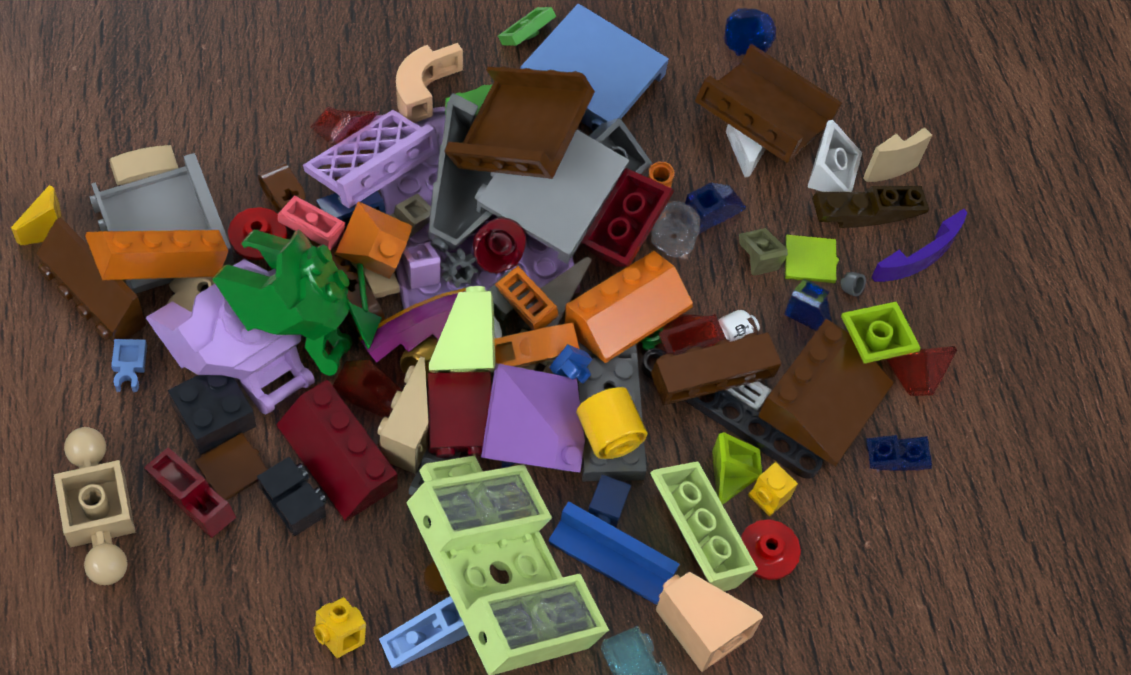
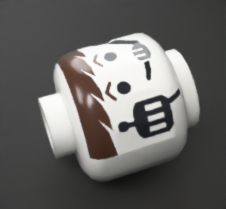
M736 310L717 321L716 328L714 329V338L716 343L722 340H730V342L739 340L750 333L758 334L760 326L753 315H749L744 310Z

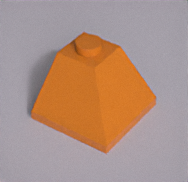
M358 201L335 255L355 264L361 263L364 268L390 279L406 247L412 225Z

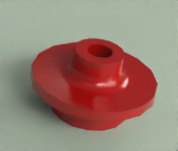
M262 207L248 208L238 213L230 222L228 229L229 243L233 250L240 256L251 260L264 259L258 249L249 246L244 249L241 244L251 231L260 229L258 231L287 239L286 226L278 222V214L271 209Z
M770 519L759 520L749 525L740 536L758 568L753 573L758 578L765 580L782 579L791 574L799 563L801 553L799 540L792 529L782 522ZM772 543L776 549L770 550L766 544Z

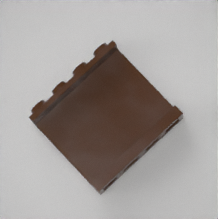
M753 44L749 45L742 62L721 79L716 80L712 76L704 79L695 99L696 103L786 163L825 130L827 122L834 120L842 102Z

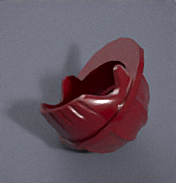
M498 217L489 221L478 231L473 241L474 256L478 265L485 271L496 274L515 267L522 258L526 247V235L523 228L510 218Z

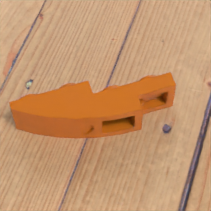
M574 323L496 338L495 363L524 367L556 359L567 344L580 349Z

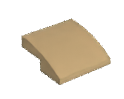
M924 127L905 141L897 134L893 135L875 148L863 179L866 182L888 180L916 168L922 159L932 134Z

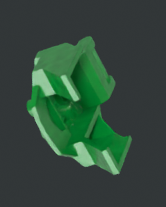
M257 230L251 231L241 243L244 249L248 246L258 249L271 269H276V274L269 277L227 264L221 267L213 277V282L247 331L255 328L275 335H303L307 337L305 349L320 371L328 376L334 375L340 366L339 361L342 355L349 351L352 346V338L346 333H341L338 328L350 310L347 304L348 302L350 303L347 296V287L349 286L347 275L344 271L338 270L332 260L331 251L326 245L313 246L300 230L295 231L290 240ZM327 339L333 346L329 355L325 351Z

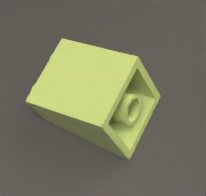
M484 286L466 287V292L458 293L429 362V371L432 373L494 372V303L491 291H486Z

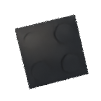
M197 375L168 390L172 407L200 455L227 442L240 433H245L256 427L254 411L233 377Z

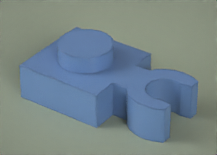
M114 339L111 367L113 372H118L114 377V386L117 392L121 391V384L124 381H131L132 391H138L139 381L135 372H145L146 340Z

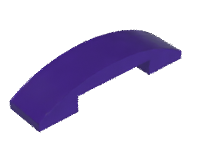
M962 209L943 221L935 236L937 239L908 258L899 249L879 262L871 278L874 282L898 280L914 275L935 263L954 242L965 221L966 210Z

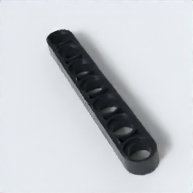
M657 348L648 350L642 360L643 373L653 380L651 376L652 368L649 367L647 361L651 358H660L668 353ZM722 390L712 393L714 400L708 403L701 401L698 397L684 400L752 446L759 448L761 452L796 475L810 479L815 477L823 464L821 457L758 417L759 412L727 391ZM725 407H733L738 411L739 417L729 419L724 416L723 409ZM752 423H758L763 427L764 434L755 436L749 432L748 426ZM784 440L789 444L790 450L781 453L775 449L774 442ZM800 458H812L816 463V467L811 470L803 468L800 464Z

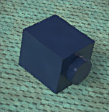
M602 474L588 512L616 528L626 504L631 485Z

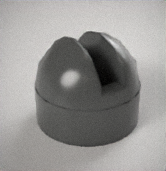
M847 272L840 281L841 288L847 294L859 296L865 288L866 278L863 274L857 272Z

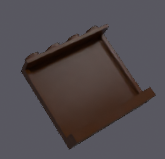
M506 66L487 67L486 71L494 80L493 85L463 143L448 142L444 152L459 169L553 179L595 93L586 76L577 71L560 72L555 70H533L530 68L516 69Z

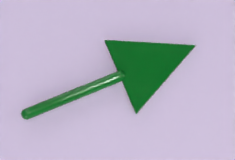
M358 263L357 271L362 308L349 302L347 304L368 349L371 346L382 317L368 311L363 265Z

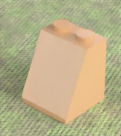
M688 572L681 578L677 574L663 584L664 589L659 595L660 599L656 607V612L701 672L752 638L763 619L762 614L756 609L691 572Z

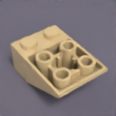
M421 356L416 366L411 365L404 380L406 385L402 392H396L391 404L393 410L389 418L384 417L377 431V434L380 435L378 447L381 448V452L388 462L414 474L428 449L429 422L425 358Z

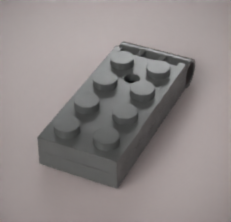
M578 341L580 349L587 352L593 359L587 366L591 376L586 382L582 384L577 378L580 404L589 397L604 391L605 388L624 387L628 390L642 420L636 344L607 363H604ZM584 432L585 444L581 464L582 482L599 481L602 474L619 481L644 480L647 471L644 441L638 448L624 456L614 459H599L595 456Z

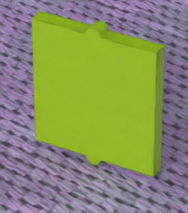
M786 235L785 247L788 249V255L785 259V279L836 283V265L839 262V258L836 257V239Z

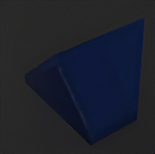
M803 279L794 289L784 315L817 331L825 319L832 322L828 302L830 292Z

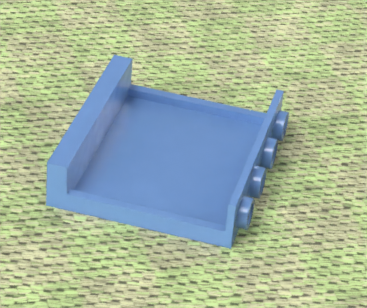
M578 3L523 63L520 69L530 68L533 70L577 71L583 73L595 93L581 122L594 131L602 123L617 118L622 119L654 80L660 82L665 76L669 59Z

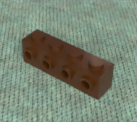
M769 332L759 335L757 333H750L739 340L731 342L730 340H722L714 346L703 349L702 347H694L686 353L675 356L674 354L663 355L656 360L651 376L664 406L773 378L782 363Z

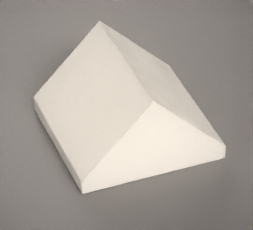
M829 120L825 127L808 188L822 192H852L862 152L833 120Z

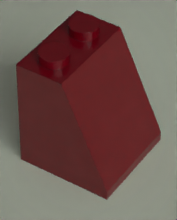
M491 371L428 373L426 387L429 453H436V457L440 458L454 457L455 452H468V456H481L491 396Z

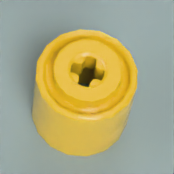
M624 387L601 391L586 399L577 408L576 414L595 456L599 459H614L624 456L638 448L647 437L648 433L628 390Z

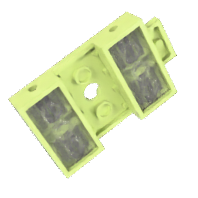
M474 455L426 463L422 466L419 472L424 483L406 503L488 675L499 674L589 649L609 631L581 574L562 577L539 531L552 517L525 464L483 472ZM490 565H494L501 571L506 570L509 575V582L501 584L495 581L490 574Z

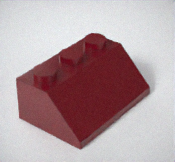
M625 168L581 243L594 256L617 267H629L674 193V190Z

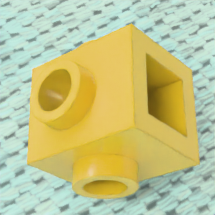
M344 597L333 603H327L316 611L315 637L320 644H325L336 658L365 644L366 622L363 620L358 608L352 607Z

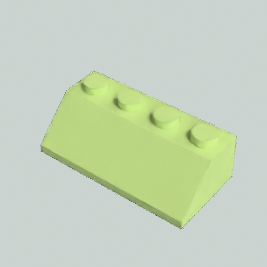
M698 461L655 469L650 473L710 584L722 591L737 588L758 570Z

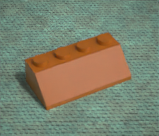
M219 230L86 232L85 235L102 280L214 277L223 267L228 254V248Z
M653 251L567 303L565 324L573 322L578 341L600 360L607 363L693 308V302L675 266Z

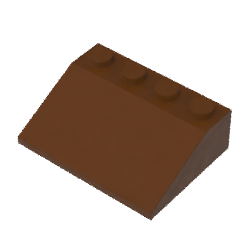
M825 319L768 395L758 417L836 467L894 382L875 361L864 363L850 334L833 322Z

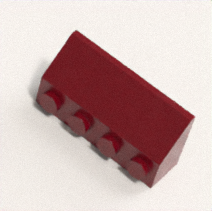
M328 380L302 394L276 424L281 434L345 522L398 489V475Z

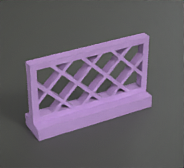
M391 110L303 164L304 171L340 195L342 204L351 208L358 201H362L439 152L435 128L428 124L420 127L396 111ZM393 121L399 125L398 127H385ZM402 135H409L402 139ZM382 136H397L396 139L382 140ZM367 137H377L375 141H362ZM374 149V153L360 154V150ZM345 151H354L352 155H340ZM352 163L351 167L337 168L338 164ZM322 165H331V169L317 168H319Z

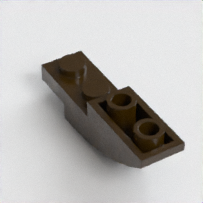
M871 186L867 192H816L812 197L818 221L838 222L839 228L886 224L919 216L929 211L922 186Z

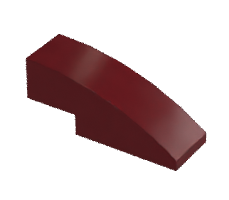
M165 449L143 467L175 504L211 538L236 518L230 504L209 487L204 477L171 449Z

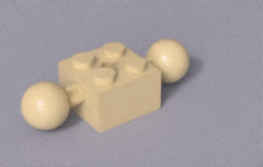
M81 427L72 431L64 444L66 457L72 464L78 466L79 469L54 474L63 533L70 548L92 543L93 548L88 552L84 561L86 575L96 584L111 585L118 582L127 570V557L121 548L112 544V538L136 533L127 483L119 460L98 465L106 453V441L103 435L94 428Z

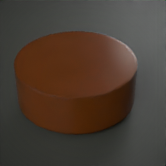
M432 562L424 572L425 587L436 595L449 593L435 562Z

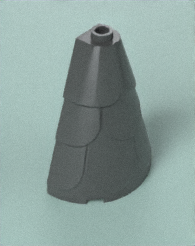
M454 93L451 94L446 107L443 140L439 149L437 179L433 183L428 229V238L432 241L431 246L441 252L457 248L493 216L492 213L484 208L479 213L477 211V200L475 199L482 184L488 185L493 178L490 175L491 172L459 169L444 152L448 142L463 143L478 110V105Z

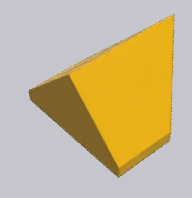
M49 185L11 227L18 244L28 245L43 242L55 220L61 217L60 204L54 187Z

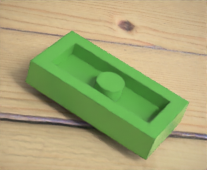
M537 7L499 34L498 38L502 45L517 46L522 41L529 40L538 35V30L554 19L556 15L552 7Z

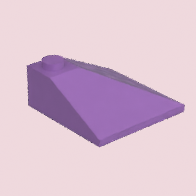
M495 363L481 458L580 473L585 439L583 427L576 414L577 408L580 405L577 379L572 380L565 376Z

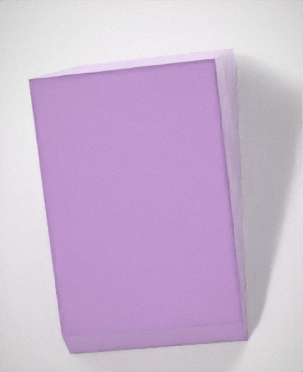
M427 242L405 247L402 259L411 289L440 283V257L431 244Z

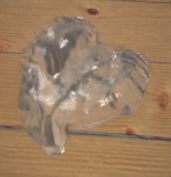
M668 202L652 228V244L660 251L665 252L666 256L680 257L689 254L694 249L696 238L700 233L699 214L691 206L683 202ZM675 234L677 237L673 239L671 235Z

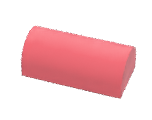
M294 196L278 213L279 223L294 231L300 230L307 238L320 245H326L329 250H332L338 244L345 229V222L297 196Z

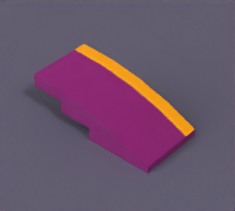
M466 288L439 294L379 323L371 346L368 349L362 336L359 339L376 362L400 344L410 352L431 334L439 341L458 293L466 292Z

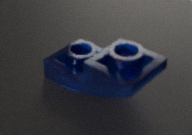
M897 435L866 438L870 469L893 471L932 469L928 436L898 439Z

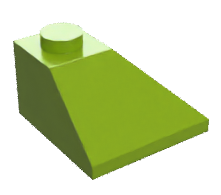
M897 301L844 312L841 315L864 363L920 351L921 347Z

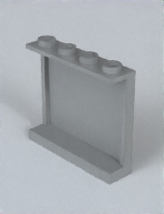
M576 130L553 179L491 172L490 175L493 178L488 185L482 184L475 196L477 211L481 213L484 208L499 218H510L516 221L526 234L559 252L557 259L568 264L625 168L628 167L629 160Z
M195 153L183 156L185 161L184 167L99 192L96 182L92 183L95 195L89 196L94 212H101L103 219L98 220L101 231L219 230L228 248V254L223 266L234 263L230 243ZM175 278L124 279L123 281L136 294L168 284Z

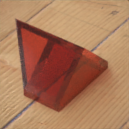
M328 106L310 128L334 146L369 125L380 111L337 110Z
M682 314L669 322L662 332H659V337L666 353L674 354V356L686 353L694 347H702L703 349L714 346L719 341L726 340L715 314L710 316Z
M955 346L920 348L919 352L887 358L886 360L910 396H931L935 393L957 349Z

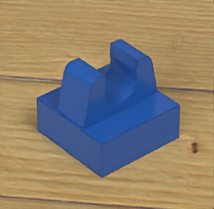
M567 344L549 368L555 375L569 377L572 380L578 378L584 384L591 376L587 366L593 359L587 352Z

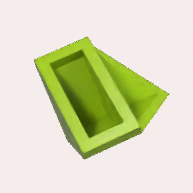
M725 432L718 434L712 455L716 494L723 505L758 479L762 474L759 448Z

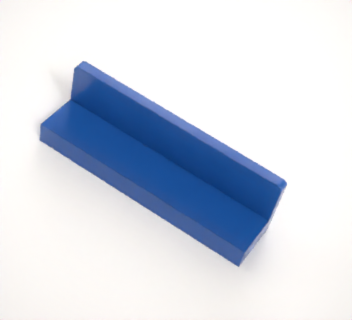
M569 501L562 511L559 524L549 538L550 545L658 605L659 595L664 589L663 584L676 575L680 565Z

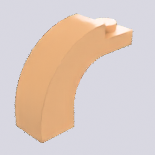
M458 43L433 52L426 45L415 50L404 59L396 75L397 106L402 116L414 123L433 116L432 95L426 87L437 79L463 70V50Z

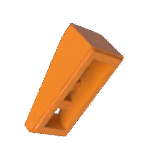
M519 266L495 284L500 293L532 330L544 328L558 317L557 306ZM519 280L523 282L516 289L510 292L509 288L513 286L516 282H518ZM529 289L530 292L520 300L517 299V297ZM537 299L538 302L527 310L526 306Z

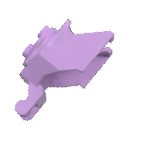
M245 259L233 265L234 267L269 277L276 274V269L268 272ZM215 284L196 295L192 312L174 302H170L146 317L181 369L186 367L197 375H224L240 379L244 390L259 411L265 415L273 411L276 404L300 388H308L315 382L312 372L303 366L299 358L296 345L301 341V335H275L255 328L247 331ZM288 371H291L295 378L269 395L264 394L261 390Z

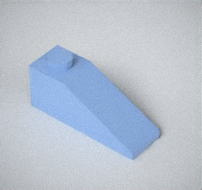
M451 596L379 638L391 668H397L468 636L469 633Z

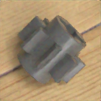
M458 248L457 252L454 253L447 251V257L444 262H440V267L445 270L442 274L443 279L446 282L452 279V283L457 288L460 286V283L467 282L471 284L470 279L473 273H478L477 268L471 265L476 260L471 253L465 256V252L461 248Z

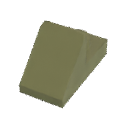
M766 228L739 234L740 245L750 255L751 274L753 276L780 269L788 255V249Z

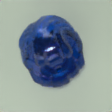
M737 9L726 19L724 39L726 45L735 51L737 56L745 55L751 44L766 53L776 39L777 30L769 14L757 9Z

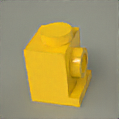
M775 462L758 477L754 488L748 493V496L770 517L792 497L798 483Z

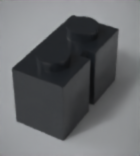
M290 456L257 476L260 490L293 537L326 517L325 504L327 500L318 487L313 489L306 482L310 479L306 469L301 463L296 465Z

